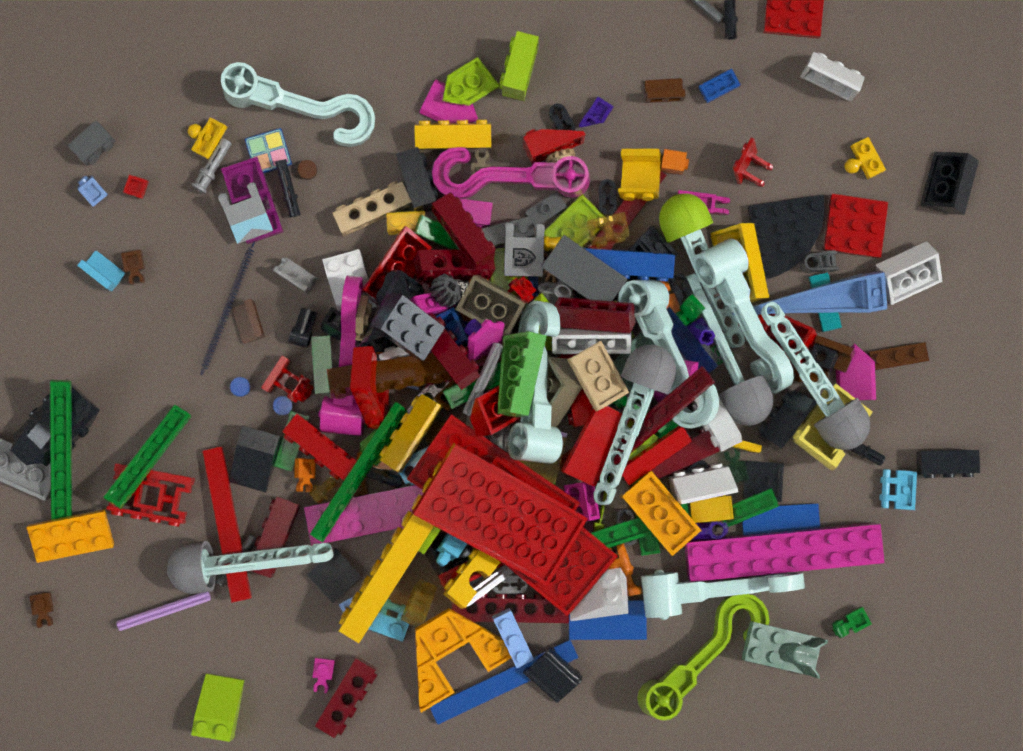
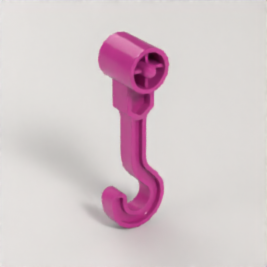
M456 147L441 153L434 162L432 170L433 182L438 190L444 195L452 192L459 199L470 198L489 183L531 184L535 190H558L559 193L569 198L581 196L586 192L590 184L588 167L584 161L574 156L563 157L557 163L535 162L528 168H482L464 183L455 184L449 179L450 169L456 164L468 163L471 158L466 148Z
M347 275L344 282L341 304L339 367L352 365L353 347H357V340H355L356 314L361 295H363V278L359 276ZM324 396L322 407L318 412L320 431L362 436L365 420L354 396H347L343 399H331L330 396Z

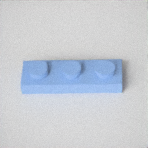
M510 608L492 616L516 668L533 661L534 658Z

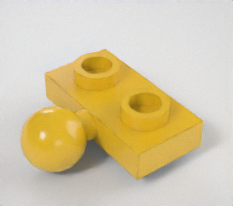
M209 118L203 129L198 124L190 125L188 127V135L193 139H197L191 150L209 160L228 127L212 118Z
M869 137L850 146L856 159L851 158L845 162L844 167L848 173H856L861 166L868 180L886 171Z

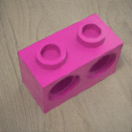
M585 482L564 485L565 492L580 502L575 511L588 518L587 521L600 519L598 504L594 500L595 487Z

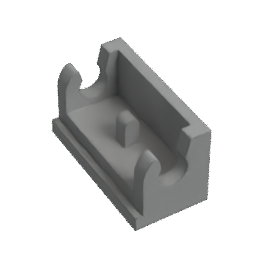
M283 257L281 264L276 266L273 271L308 294L318 278L287 257Z

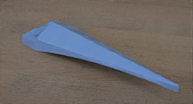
M885 272L861 273L754 305L753 308L757 315H760L762 308L770 302L777 303L784 313H870L886 310ZM768 307L767 313L775 314V310L772 307Z

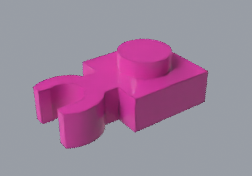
M315 658L312 678H318V681L313 687L314 692L318 691V685L325 687L324 693L328 692L329 684L327 680L333 679L334 659Z

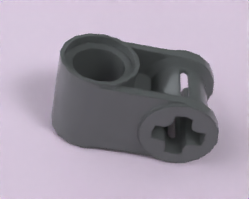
M837 251L809 254L801 260L800 268L805 273L838 271L839 267L836 264L835 257ZM808 259L814 262V268L808 266Z

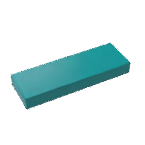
M828 272L808 277L811 288L831 283ZM838 312L817 313L822 333L842 328Z

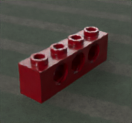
M418 250L413 260L417 280L433 281L436 277L443 274L452 275L453 279H461L463 281L470 280L477 274L485 279H490L496 269L493 259L479 269L474 270L460 250Z
M357 656L315 727L334 739L337 734L341 736L347 727L344 724L348 717L352 718L357 710L354 707L358 700L362 702L368 691L364 690L367 684L372 685L378 674L375 671L377 668ZM355 676L361 677L363 685L356 686L353 683V678ZM343 694H351L353 701L346 703L343 700ZM339 710L343 715L342 719H335L333 711Z

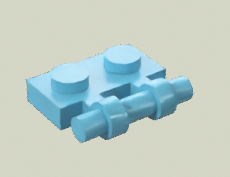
M883 469V476L880 477V483H882V494L879 497L881 508H889V501H894V509L915 510L917 472L896 470V477L891 478V470ZM890 484H895V495H889Z
M387 599L381 612L378 613L369 627V630L403 642L410 624L403 620L404 615L412 618L414 610L407 608V605H398ZM388 609L397 612V618L387 615Z

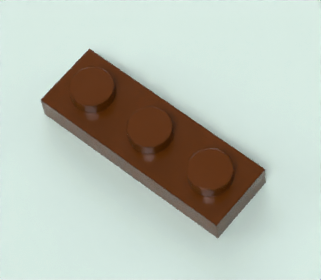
M926 342L868 352V356L875 361V371L929 361Z

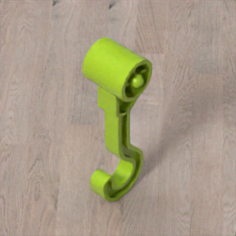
M750 594L732 595L723 599L716 611L712 637L684 664H675L659 680H649L641 686L637 696L638 705L641 710L648 716L663 721L677 716L682 708V698L697 685L698 674L729 643L732 633L733 614L739 609H745L749 613L751 621L769 625V614L764 603L756 596ZM748 628L743 633V638L745 641L748 633Z

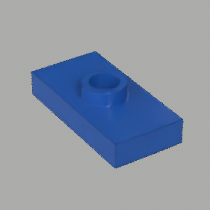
M730 69L699 85L698 89L706 103H709L740 87L741 84L734 71Z

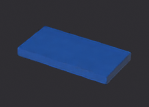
M819 504L779 506L742 521L743 535L820 528Z
M628 600V614L571 621L569 614V640H647V618L645 617L644 600Z

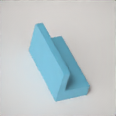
M95 251L87 262L81 260L77 265L110 291H113L126 275L125 272L98 251Z

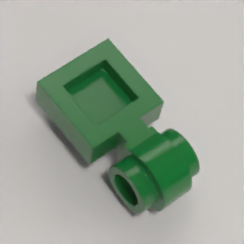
M692 294L679 307L681 311L672 317L673 323L678 328L684 329L690 322L697 319L705 310V307Z
M860 606L844 615L847 622L842 619L833 622L832 630L835 636L843 638L849 634L848 630L850 628L853 633H857L872 625L864 608Z

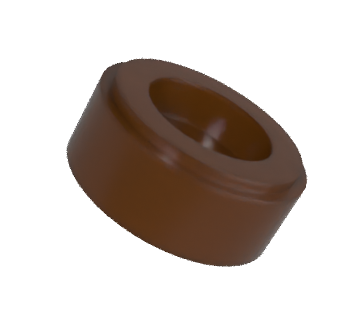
M304 160L298 165V173L303 179L311 180L317 174V167L311 160Z

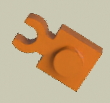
M295 459L294 478H299V482L296 485L297 492H303L304 485L306 487L305 492H312L313 486L310 479H315V459Z

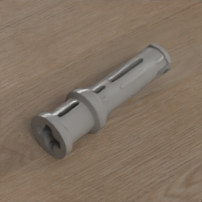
M221 138L206 166L199 170L200 174L196 181L191 183L193 188L204 194L207 193L206 189L211 180L215 179L214 173L232 145L231 142Z

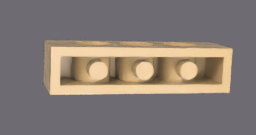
M392 182L387 186L388 188L382 191L377 189L371 192L369 197H360L355 199L353 204L349 206L342 205L337 207L333 215L342 235L345 237L386 218L387 213L400 212L413 206L403 182ZM387 196L394 197V201L391 204L384 202ZM369 204H376L377 209L370 212L367 210ZM357 211L360 213L359 217L355 220L351 219L350 214Z

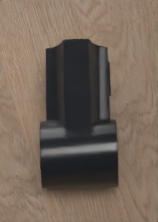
M301 307L296 325L293 326L290 332L288 343L308 348L317 312Z

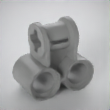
M560 279L557 283L545 282L538 286L539 293H542L553 305H555L559 297L578 299L577 295L572 292L573 288Z

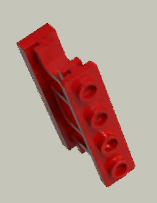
M115 463L113 479H118L128 465ZM151 470L146 476L147 480H143L132 494V496H135L133 506L141 508L140 511L128 508L119 509L110 502L106 507V510H111L113 515L123 516V513L130 514V518L142 520L143 516L148 517L150 522L161 523V520L168 521V525L179 527L180 524L186 523L185 518L187 516V512L178 510L181 493L192 492L191 488L194 486L195 478ZM160 480L185 484V487H176L175 496L166 495L167 484H161ZM144 485L160 488L157 506L140 503ZM164 502L172 503L171 514L179 515V517L154 514V510L162 511Z

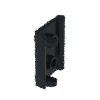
M549 646L539 659L523 671V674L556 703L582 681L580 671L568 664L555 652L552 646Z

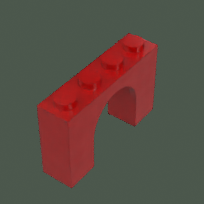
M373 346L353 347L350 389L367 427L378 429L388 414L389 390L377 393V355Z

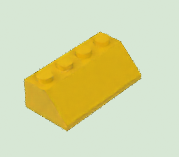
M740 223L710 233L713 246L727 239H735L744 248L749 265L748 269L742 274L750 289V302L769 298L754 223Z
M423 394L420 397H415L411 404L413 409L410 413H405L400 421L403 425L399 430L395 429L390 437L392 442L389 447L385 445L380 453V456H382L380 461L398 473L403 471L443 408L440 404Z

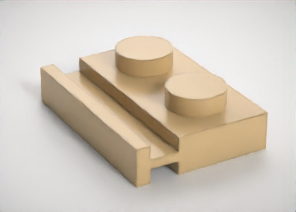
M361 295L356 314L355 340L362 341L366 327L369 326V318L372 312V303H369V295Z

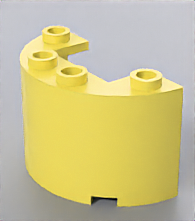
M833 385L844 404L855 399L839 385ZM826 390L821 393L822 398H828ZM816 404L794 433L793 442L832 471L837 468L845 453L843 450L828 445L815 428L814 424L825 417L818 404ZM863 405L870 417L873 411Z

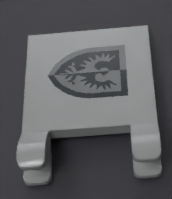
M512 223L505 224L504 276H543V268L541 267L543 264L545 231L543 224H536V237H513L514 225Z

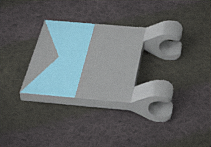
M254 182L247 185L251 198L230 205L226 193L218 196L237 244L273 231Z

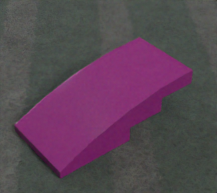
M258 157L221 168L232 204L251 198L247 185L254 182L272 225L273 231L247 240L246 243L250 244L254 241L283 233L284 231Z

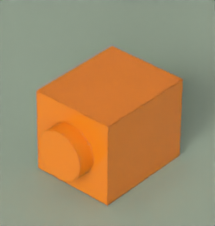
M664 149L661 159V171L682 175L689 165V159L686 158L687 152Z

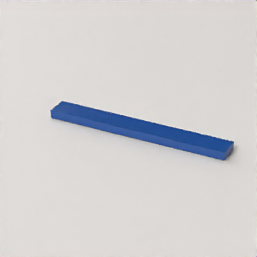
M571 640L553 647L555 652L567 663L579 658ZM546 651L534 656L533 661L519 668L513 666L430 707L437 724H441L531 681L523 674L525 668L530 667Z

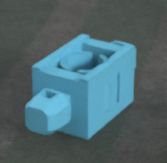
M447 533L437 548L441 553L438 555L436 562L442 567L445 566L450 560L453 561L459 557L467 543Z

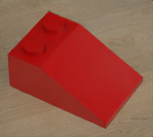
M536 129L525 133L523 147L531 165H533L535 162L545 161L550 154L567 148L572 149L584 144L586 134L584 131L552 129L536 131Z
M760 314L758 318L767 336L783 350L771 331V325L768 326ZM784 316L790 321L809 351L813 347L817 336L815 329L788 316ZM779 323L777 325L778 330L781 333H785L786 327L784 324ZM794 340L788 341L789 347L796 349V342ZM805 358L800 360L801 364L805 361Z

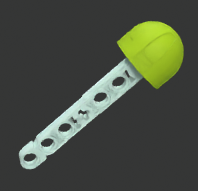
M687 193L677 194L669 198L662 206L659 222L667 243L681 238L694 268L695 247L699 246L702 252L709 249L701 229L712 224L713 220L707 206L700 198ZM701 282L719 326L724 331L723 334L729 347H741L745 343V335L741 327L738 326L736 316L732 314V308L725 303L723 309L718 308L717 301L721 299V296L714 297V295L719 293L717 288H708ZM726 316H728L732 321L730 327L726 326L724 323V319ZM733 334L739 337L738 344L732 342Z

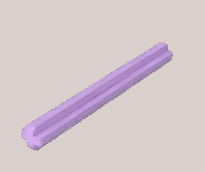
M198 593L117 621V627L119 631L202 604L211 600L210 593Z

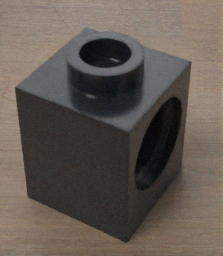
M815 343L814 348L809 349L810 354L822 370L831 373L839 357L838 353ZM825 354L827 357L824 361L819 362L816 360L818 355Z

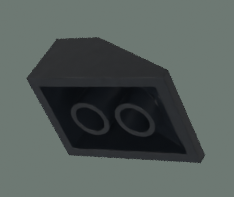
M242 426L229 482L267 492L282 437Z

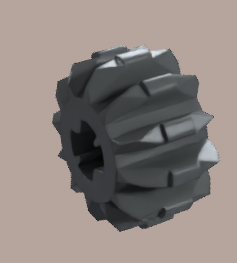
M447 274L436 277L429 288L432 292L431 296L435 298V302H439L441 307L445 306L446 308L456 305L463 294L460 290L462 286L458 285L457 280H454L452 275L448 276Z

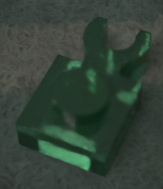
M734 449L735 456L733 458L730 457L729 452H724L726 460L730 463L726 466L729 467L735 483L750 480L745 461L739 462L740 451Z

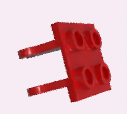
M752 137L748 143L745 142L743 145L742 155L740 159L735 161L733 170L737 184L741 185L743 180L747 179L763 187L765 185L764 181L746 170L751 161L772 171L773 165L756 156L758 151L755 139Z

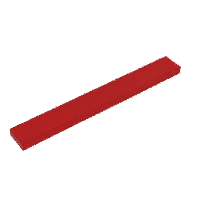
M223 447L204 450V462L222 555L243 553ZM247 571L227 573L226 577L231 603L252 599Z

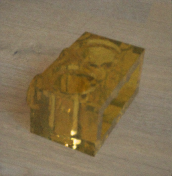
M624 212L586 222L591 246L596 245L597 248L608 245L607 242L615 241V243L624 242L630 235ZM620 225L623 231L616 233L613 231L612 226ZM601 229L604 232V236L596 237L594 230Z
M419 579L412 588L400 620L415 627L420 626L426 619L437 586Z

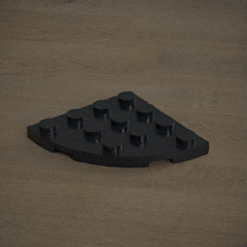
M824 195L748 206L750 223H754L766 280L777 277L796 266L812 249L823 224Z

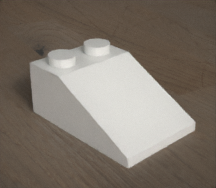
M360 249L322 259L337 310L340 312L346 276L362 277L363 287L369 280ZM369 299V303H372V308L377 307L376 304Z
M622 569L606 570L570 613V620L577 621L628 614L627 578Z

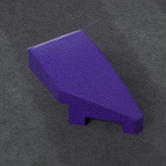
M597 97L580 122L579 127L604 123L614 106Z

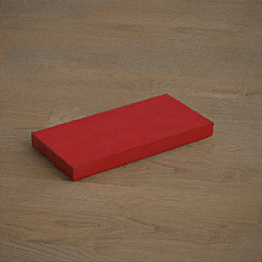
M609 406L596 412L593 408L561 471L595 487L615 438L622 413Z

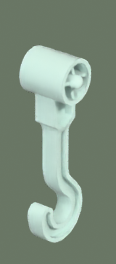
M241 62L230 64L221 74V85L225 99L234 107L245 108L252 104L269 110L281 107L317 119H328L342 112L352 111L359 117L360 123L358 126L351 130L338 128L334 131L333 136L336 144L347 147L363 144L370 138L374 130L375 115L373 108L365 99L358 95L345 94L325 102L315 101L281 89L278 82L257 76L251 66Z
M727 239L697 254L693 260L697 277L704 286L717 288L722 301L732 308L751 348L761 357L750 363L754 376H765L772 393H778L792 385L794 376L788 357L767 336L750 302V289L742 274L748 269L749 264L747 254L742 245L735 239Z
M632 280L626 282L619 292L618 301L634 303V314L644 336L651 338L655 345L667 350L674 359L676 376L670 390L671 393L689 377V374L671 334L673 323L666 310L669 304L668 289L662 282L657 280ZM714 384L698 397L699 406L696 411H691L685 407L672 420L681 427L691 429L707 425L712 421L719 408V397Z
M532 301L523 310L518 332L530 331L538 333L539 330L542 335L558 336L560 332V317L557 308L552 303ZM545 346L529 416L520 417V423L514 424L508 435V452L514 460L554 463L562 451L563 441L561 432L557 427L551 426L552 406L547 400L548 357Z
M660 569L656 570L654 574L641 576L645 617L660 618L661 620H667L669 616L682 614V604L702 602L713 597L751 594L768 590L770 593L805 588L804 574L802 572L768 574L713 582H679L678 572L665 573Z

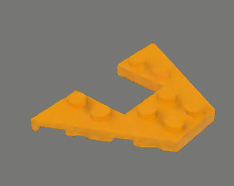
M450 608L416 627L415 642L420 712L422 713L455 693L436 661L469 642L489 672L512 658L503 639Z

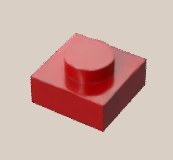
M129 174L123 193L143 199L149 181Z

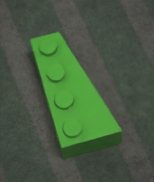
M527 331L503 336L497 414L511 417L529 416L546 335Z

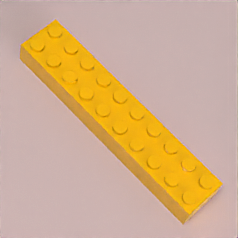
M441 461L435 467L433 476L441 465ZM430 477L428 478L423 487V493L425 492L426 488L432 480ZM418 494L411 509L414 510L422 495ZM409 510L401 523L402 528L397 527L390 541L392 543H387L380 556L381 561L379 559L376 560L370 572L371 576L367 575L359 589L360 592L357 591L353 596L352 602L349 605L350 609L346 607L341 615L339 632L357 643H360L434 527V525L413 515Z

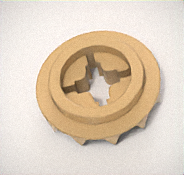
M568 148L556 151L546 158V163H557L558 160L567 156L575 157V151Z

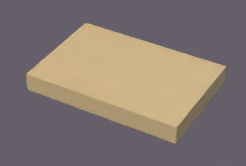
M602 341L567 359L595 412L629 393Z

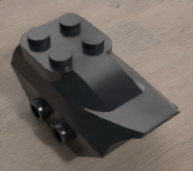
M401 270L388 272L381 289L376 295L378 307L373 319L391 292L401 294L410 300L414 296L424 294L422 285ZM371 326L358 346H373L375 353H384V349L392 346L398 347Z
M73 384L72 450L76 446L75 442L89 433V428L100 411ZM50 394L43 399V404L39 408L31 411L29 414L30 418L13 434L14 441L10 451L25 465L43 464L47 467L50 464Z

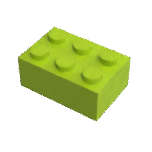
M517 31L516 36L511 37L509 53L511 54L506 56L504 71L506 73L502 72L499 89H502V96L524 101L538 51L539 36Z

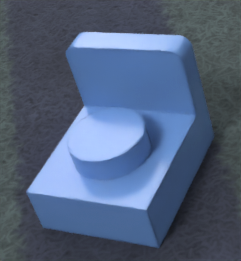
M86 175L77 182L79 184L77 186L78 191L93 207L108 195L92 175L89 177Z

